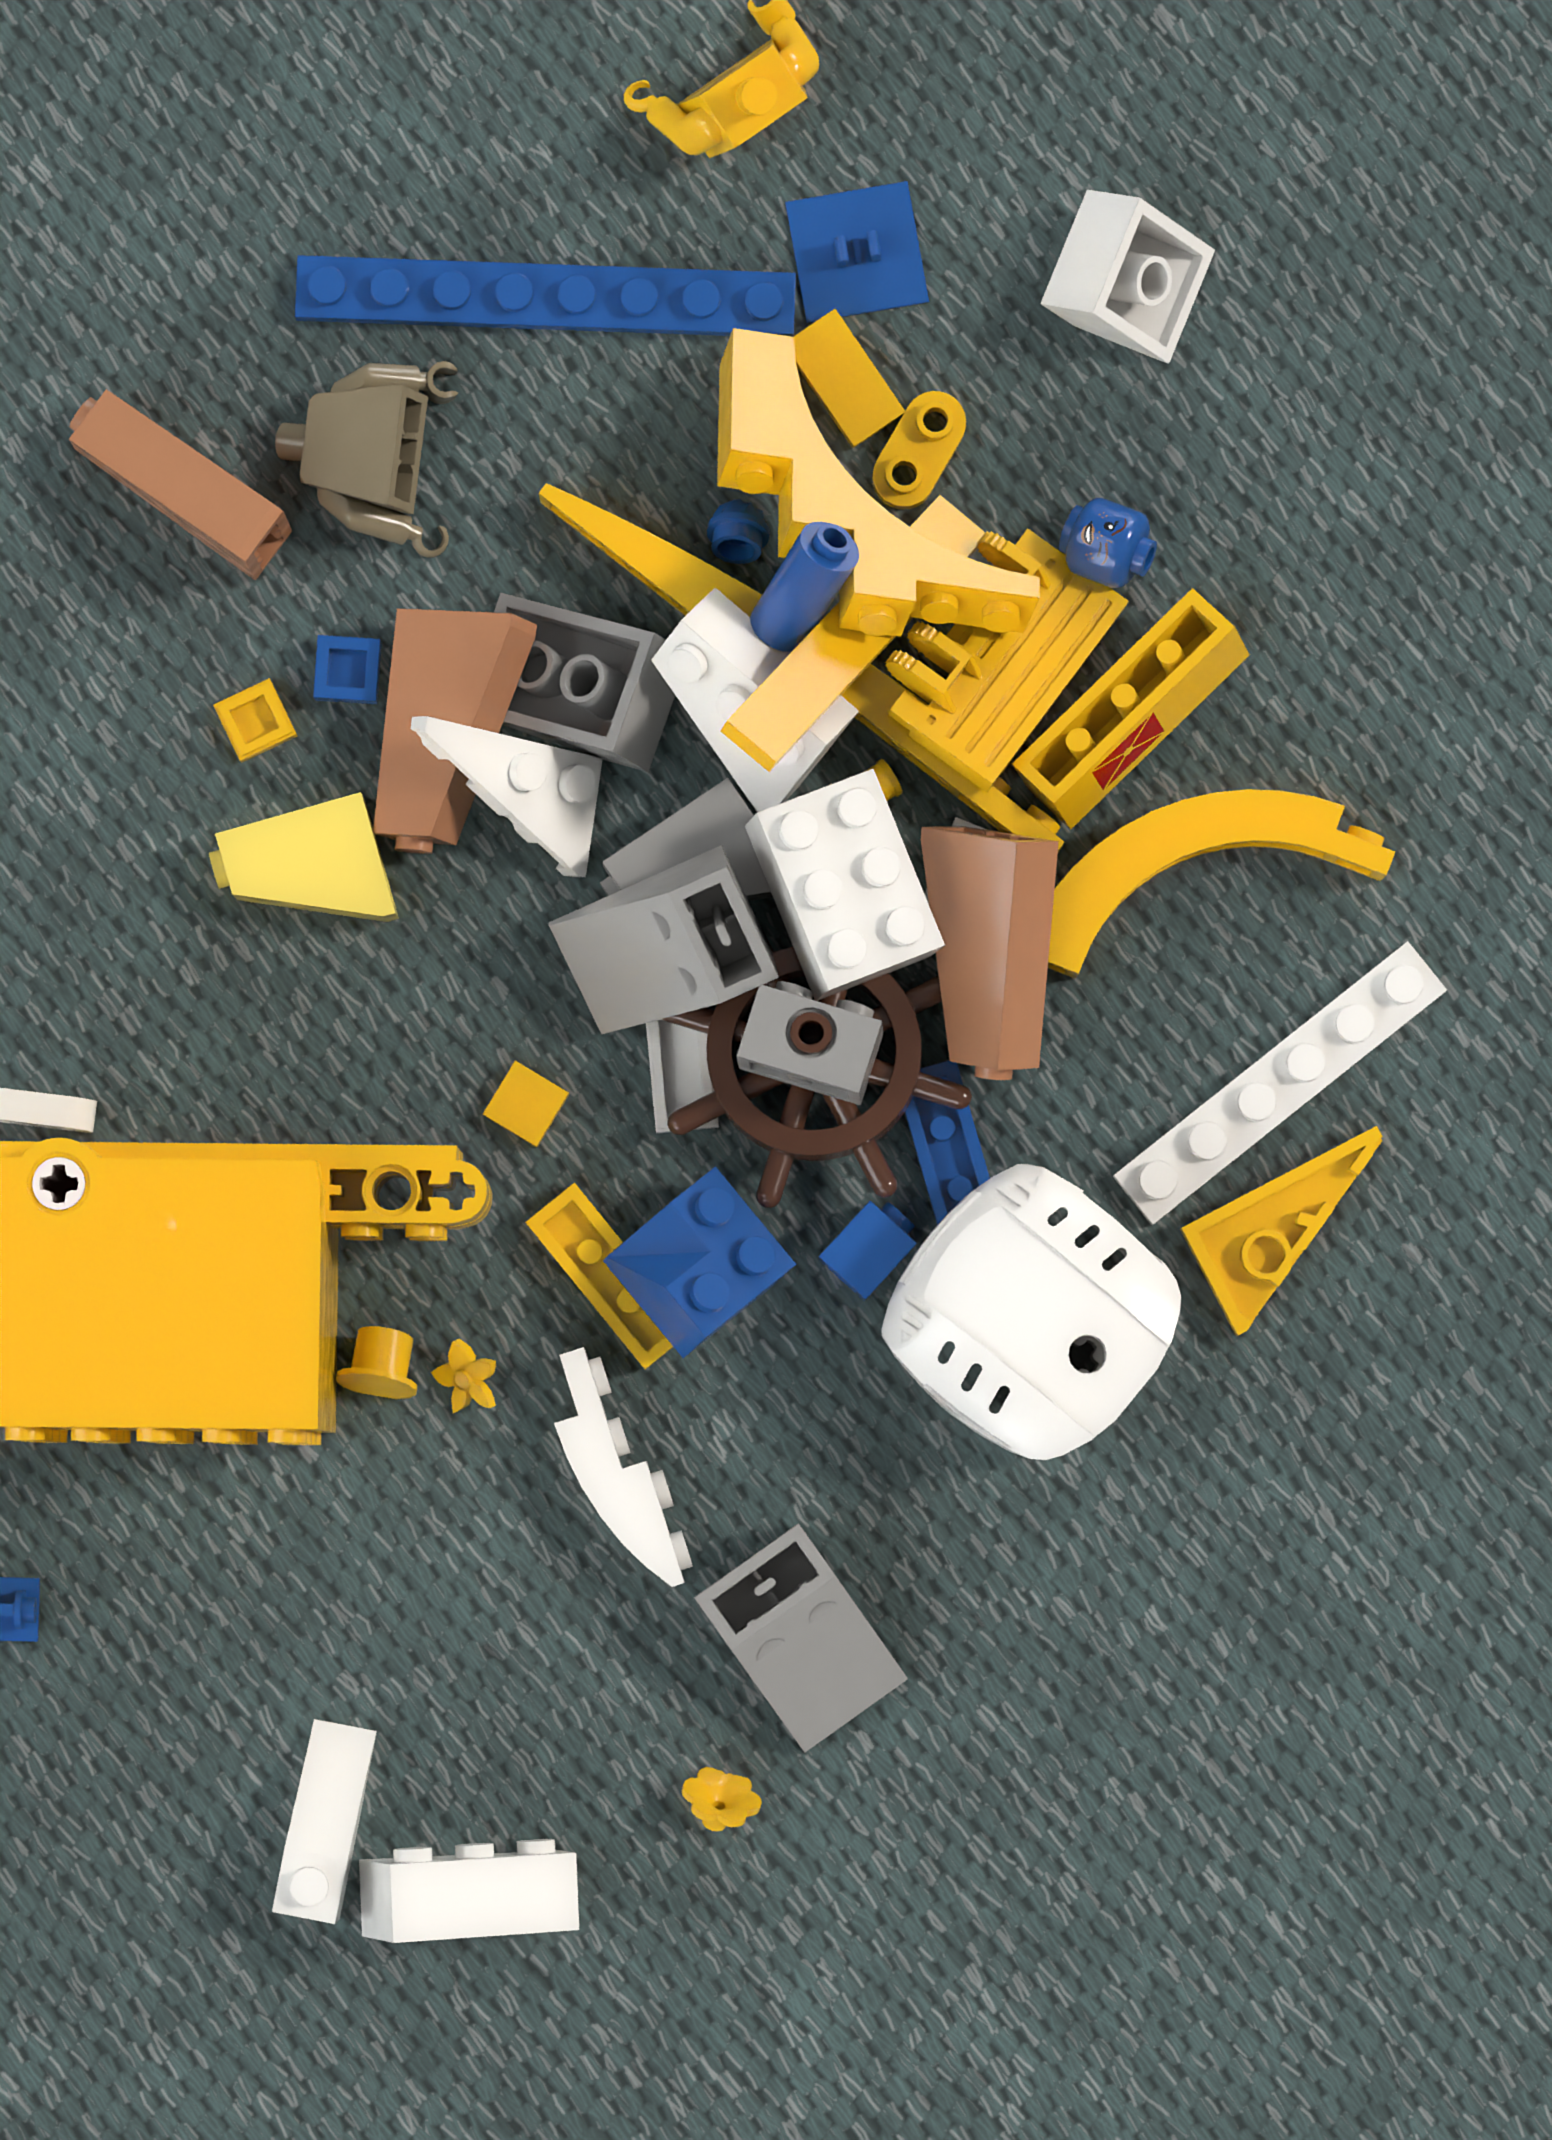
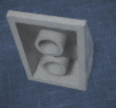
M500 593L494 613H512L537 624L535 640L502 725L590 756L649 772L675 698L674 692L651 661L666 639L654 632Z

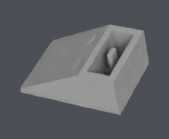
M722 845L549 922V927L601 1035L721 1004L759 987L760 984L763 985L779 978L774 955Z
M799 1523L694 1597L804 1752H807L908 1679Z

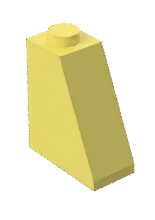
M361 792L215 834L219 850L209 852L214 876L219 889L230 886L232 895L237 900L383 922L399 919L376 836L373 833L366 801Z

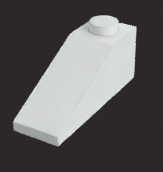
M314 1719L284 1848L272 1912L336 1924L340 1920L377 1731Z

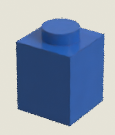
M869 1201L821 1253L818 1260L865 1301L916 1246L917 1243L908 1235L915 1226L888 1201L881 1209Z

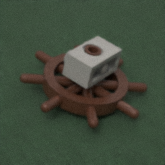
M763 931L774 955L779 978L763 985L760 984L759 987L721 1004H717L715 1010L705 1007L663 1018L666 1022L708 1034L706 1045L707 1065L714 1090L671 1113L667 1121L668 1128L675 1135H684L726 1114L743 1135L758 1146L770 1151L756 1192L757 1202L764 1208H773L779 1204L794 1159L824 1161L851 1154L855 1155L875 1194L883 1198L890 1197L897 1190V1180L876 1141L887 1134L907 1110L913 1096L958 1110L966 1108L972 1100L971 1091L965 1085L921 1072L922 1047L916 1015L942 1002L939 976L937 975L906 992L888 973L856 985V987L867 993L879 1005L873 1009L845 1000L848 989L815 1001L812 1000V991L790 982L792 979L805 977L794 947L774 952ZM752 1006L749 1019H743L746 1012ZM891 1027L896 1043L895 1064L876 1059L883 1032ZM734 1042L740 1044L737 1053L739 1069L750 1072L738 1079L736 1078L733 1065ZM783 1083H788L791 1086L779 1123L762 1113L750 1101ZM871 1083L884 1087L885 1090L879 1099L861 1115L857 1105H861L867 1084ZM815 1092L823 1095L839 1126L823 1130H804Z

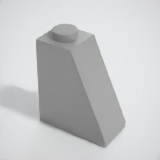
M726 778L602 862L603 868L609 876L601 881L600 885L607 896L722 845L748 901L773 897L745 828V825L754 815L729 778Z

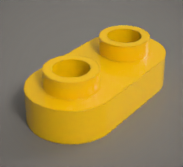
M940 391L925 392L913 399L904 412L873 469L872 480L874 490L878 497L888 506L902 510L912 509L925 502L932 493L965 433V412L961 404L953 396ZM939 412L946 418L947 425L939 432H932L925 427L923 423L924 417L928 413ZM901 465L911 467L916 474L915 481L910 485H899L892 477V472L895 468Z

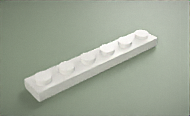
M1407 941L1113 1175L1114 1179L1149 1223L1153 1225L1446 992L1447 989Z

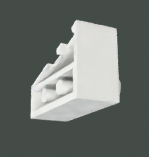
M714 588L679 622L651 661L755 810L760 812L784 803L795 792L859 710L844 697L840 696L770 772L739 748L720 730L731 715L791 652L779 651L765 644L755 634L751 626L750 617L717 588Z
M555 1839L517 1841V1852L494 1853V1843H472L455 1845V1855L432 1856V1847H410L393 1849L394 1858L359 1860L363 1937L400 1943L579 1930L576 1853L555 1850Z

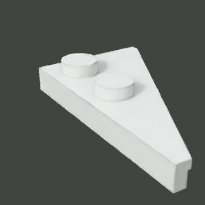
M428 716L412 717L410 729L420 736L423 745L438 759L450 760L469 778L466 785L499 816L507 817L513 823L515 831L528 843H538L559 862L556 869L563 876L586 877L603 758Z

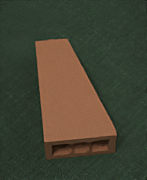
M107 389L98 401L92 397L87 399L74 415L69 426L74 433L69 438V441L76 451L256 581L291 534L292 529L283 510Z
M397 609L373 833L395 840L396 851L432 854L433 844L456 845L476 795L466 785L469 778L450 760L438 759L423 745L420 736L410 729L412 717L428 716L499 733L535 640L537 624L512 613Z
M966 826L922 827L921 846L929 907L945 944L944 947L936 952L949 1059L951 1062L975 1066V1077L992 1080H1011L1013 1070L1039 1068L1059 841Z

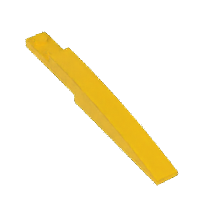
M548 483L539 492L540 502L684 616L714 588H717L749 617L762 596L761 593L694 555L581 498ZM870 664L841 695L859 710L855 716L858 721L998 831L1059 841L1058 852L1061 850L1064 841L1056 835L1061 828L1060 825L1038 807L1031 804L1027 811H1025L1009 799L1006 795L1010 792L1011 787L1003 779L998 777L989 791L985 792L908 736L910 730L887 714L904 690L927 707L928 704L897 681Z

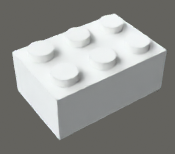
M874 769L757 812L745 825L815 1001L929 958L945 946Z

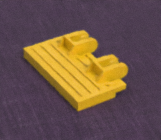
M1030 529L1025 531L1015 545L992 531L990 533L986 531L976 543V548L979 549L978 552L987 559V562H991L994 567L1040 577V599L1024 633L1011 631L998 633L983 627L954 624L948 634L944 635L928 623L917 622L907 633V638L910 640L909 643L918 652H922L926 658L949 673L948 678L945 680L925 664L915 660L913 656L901 650H895L885 662V666L888 668L887 671L891 673V676H894L897 681H901L905 687L929 703L927 707L904 690L887 714L910 730L908 734L910 738L985 792L989 791L1129 602L1112 588L1072 573L1067 566L1066 555Z

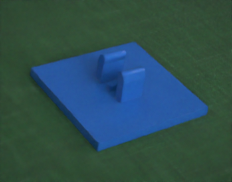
M908 181L785 202L807 323L816 322L833 309H836L841 317L929 302Z

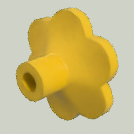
M711 1767L701 1768L698 1771L697 1778L685 1780L681 1790L682 1796L692 1804V1813L702 1820L704 1827L711 1831H722L726 1826H742L745 1823L746 1817L758 1814L762 1805L760 1796L751 1791L752 1783L748 1778L731 1773L725 1774L723 1771Z

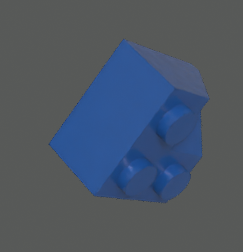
M716 1166L667 1204L603 1260L682 1358H685L757 1300L796 1265Z

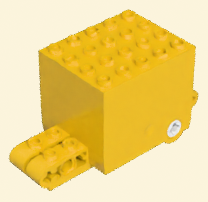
M51 1138L40 1142L0 1141V1428H5V1440L33 1443H67L68 1430H71V1441L131 1443V1431H136V1441L156 1444H194V1432H202V1442L258 1445V1432H268L267 1443L321 1445V1433H336L338 1228H341V1237H345V1240L381 1241L383 1240L384 1229H405V1237L409 1238L410 1241H447V1229L459 1230L471 1227L481 1222L487 1216L492 1205V1190L488 1181L475 1166L463 1161V1153L457 1146L78 1142L68 1138ZM393 1178L408 1180L411 1194L407 1203L396 1210L382 1208L379 1200L382 1186ZM463 1179L466 1186L470 1190L475 1191L474 1198L464 1199L462 1209L455 1210L454 1205L447 1198L434 1197V1191L455 1190L456 1180Z

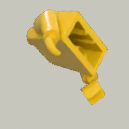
M749 0L747 3L749 11L761 29L767 35H771V40L678 104H675L666 96L657 98L654 95H650L640 100L633 99L632 95L635 90L650 88L648 81L640 80L629 85L624 92V103L627 108L634 112H647V120L679 149L689 155H700L705 152L709 158L730 151L750 139L808 98L803 85L814 77L819 69L818 54L799 23L795 20V11L788 0H771L762 7H756L754 2Z

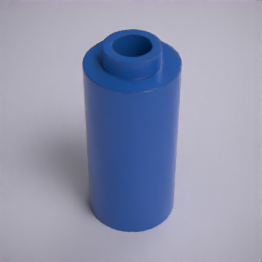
M812 522L802 529L750 616L751 626L755 634L765 644L779 651L792 652L822 620L859 560L858 547L845 529L827 522Z

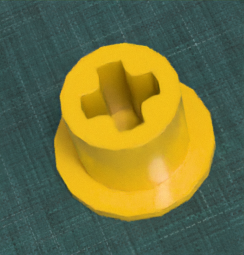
M380 1326L359 1328L351 1368H343L337 1371V1383L357 1393L392 1399L412 1398L417 1394V1384L407 1378L413 1347V1338L409 1334L392 1328Z

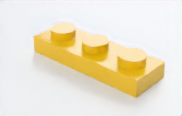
M575 1182L525 1222L645 1370L673 1348L672 1344L603 1262L623 1241Z

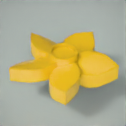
M461 1339L453 1341L448 1352L449 1362L430 1372L439 1384L446 1387L454 1386L451 1397L453 1413L466 1408L472 1398L483 1407L492 1408L496 1406L492 1391L483 1382V1380L490 1378L495 1373L496 1361L487 1358L476 1360L473 1349Z

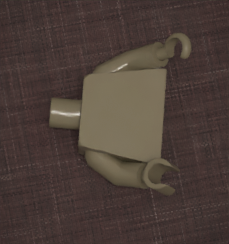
M446 361L437 362L431 366L428 372H420L416 365L367 363L334 382L330 392L314 394L308 403L306 424L282 423L276 433V453L281 460L301 461V483L316 488L319 504L350 530L399 545H403L409 539L412 541L413 548L418 554L424 557H436L444 552L448 545L449 535L447 529L444 526H438L442 542L438 548L428 550L422 543L423 528L413 525L412 518L408 514H414L427 402L430 400L436 404H446L454 400L459 393L456 391L444 392L438 390L433 384V377L437 374L456 375L458 370L452 363Z

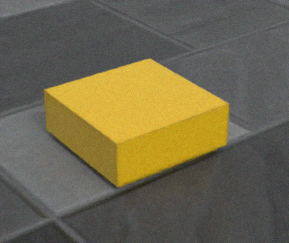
M270 678L213 705L241 763L297 737L296 731Z
M514 1061L483 1112V1116L533 1146L538 1147L568 1098L569 1092L519 1062Z

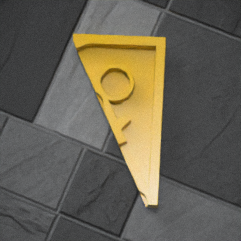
M1377 1126L1180 1228L1236 1336L1249 1329L1253 1320L1326 1222L1352 1182L1369 1162L1373 1153L1382 1142L1381 1138L1383 1136Z

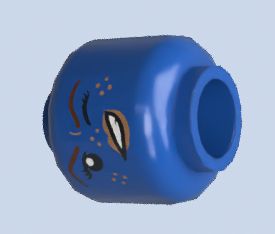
M1094 498L1084 507L1076 505L1063 527L1059 541V550L1066 553V563L1072 573L1110 588H1122L1135 574L1142 577L1146 575L1155 557L1157 542L1149 539L1150 525L1145 514L1104 498Z

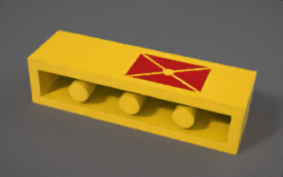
M1192 588L1012 763L1027 788L1071 830L1250 656L1237 629Z

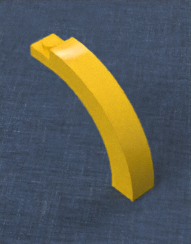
M1246 789L1215 792L1175 802L1151 811L1121 827L1088 852L1054 889L1048 968L1076 979L1095 936L1114 910L1132 892L1158 873L1201 854L1242 847L1278 848L1314 856L1381 881L1388 873L1395 851L1382 847L1385 838L1370 830L1353 825L1349 826L1347 833L1337 830L1345 806L1315 796L1278 790Z

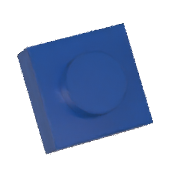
M318 635L313 693L315 701L378 705L381 639Z

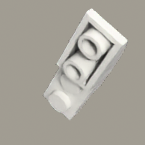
M584 1347L560 1354L559 1356L578 1416L556 1422L554 1425L566 1457L582 1489L603 1521L641 1563L672 1587L685 1583L681 1570L693 1567L682 1530L670 1534L662 1510L674 1505L663 1470L650 1473L647 1461L622 1468L619 1457L631 1452L620 1417L607 1420L600 1396L612 1392L601 1357L588 1360Z

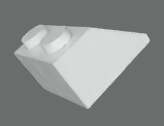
M1087 190L1040 304L1075 327L1169 364L1215 249L1140 197Z

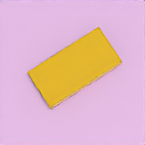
M833 309L794 336L797 368L852 448H855L904 414V408L836 309Z

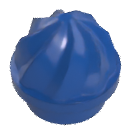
M735 499L721 504L708 522L707 537L712 543L711 550L716 557L725 562L734 564L753 562L760 557L761 549L769 541L770 529L764 520L763 510L755 508L751 502Z

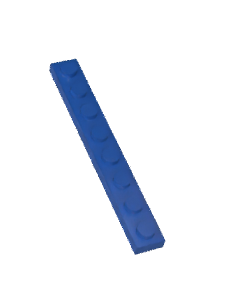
M297 255L296 321L718 336H730L733 328L794 337L796 273Z

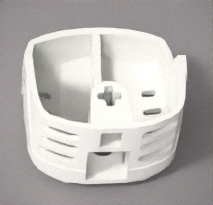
M1017 1164L991 1177L970 1192L930 1233L901 1275L888 1303L881 1331L882 1337L894 1357L916 1382L948 1413L979 1435L1011 1453L1028 1459L1049 1460L1080 1447L1105 1430L1120 1416L1155 1373L1172 1342L1180 1314L1181 1294L1177 1281L1167 1265L1152 1254L1116 1219L1084 1195V1190L1044 1167ZM1059 1208L1066 1209L1068 1214L1065 1219L1056 1226L1048 1224L1047 1220L1050 1215ZM1090 1226L1099 1232L1083 1248L1075 1246V1239ZM1117 1249L1126 1256L1110 1271L1103 1269V1261ZM946 1342H952L955 1345V1349L948 1362L941 1364L938 1361V1355ZM1087 1342L1094 1348L1089 1356L1090 1360L1095 1364L1092 1372L1083 1368L1076 1370L1071 1365L1070 1357L1068 1356L1071 1345L1079 1347ZM974 1363L979 1364L982 1371L970 1391H964L961 1387L964 1378ZM1001 1386H1007L1010 1393L1000 1411L996 1414L991 1413L989 1406Z

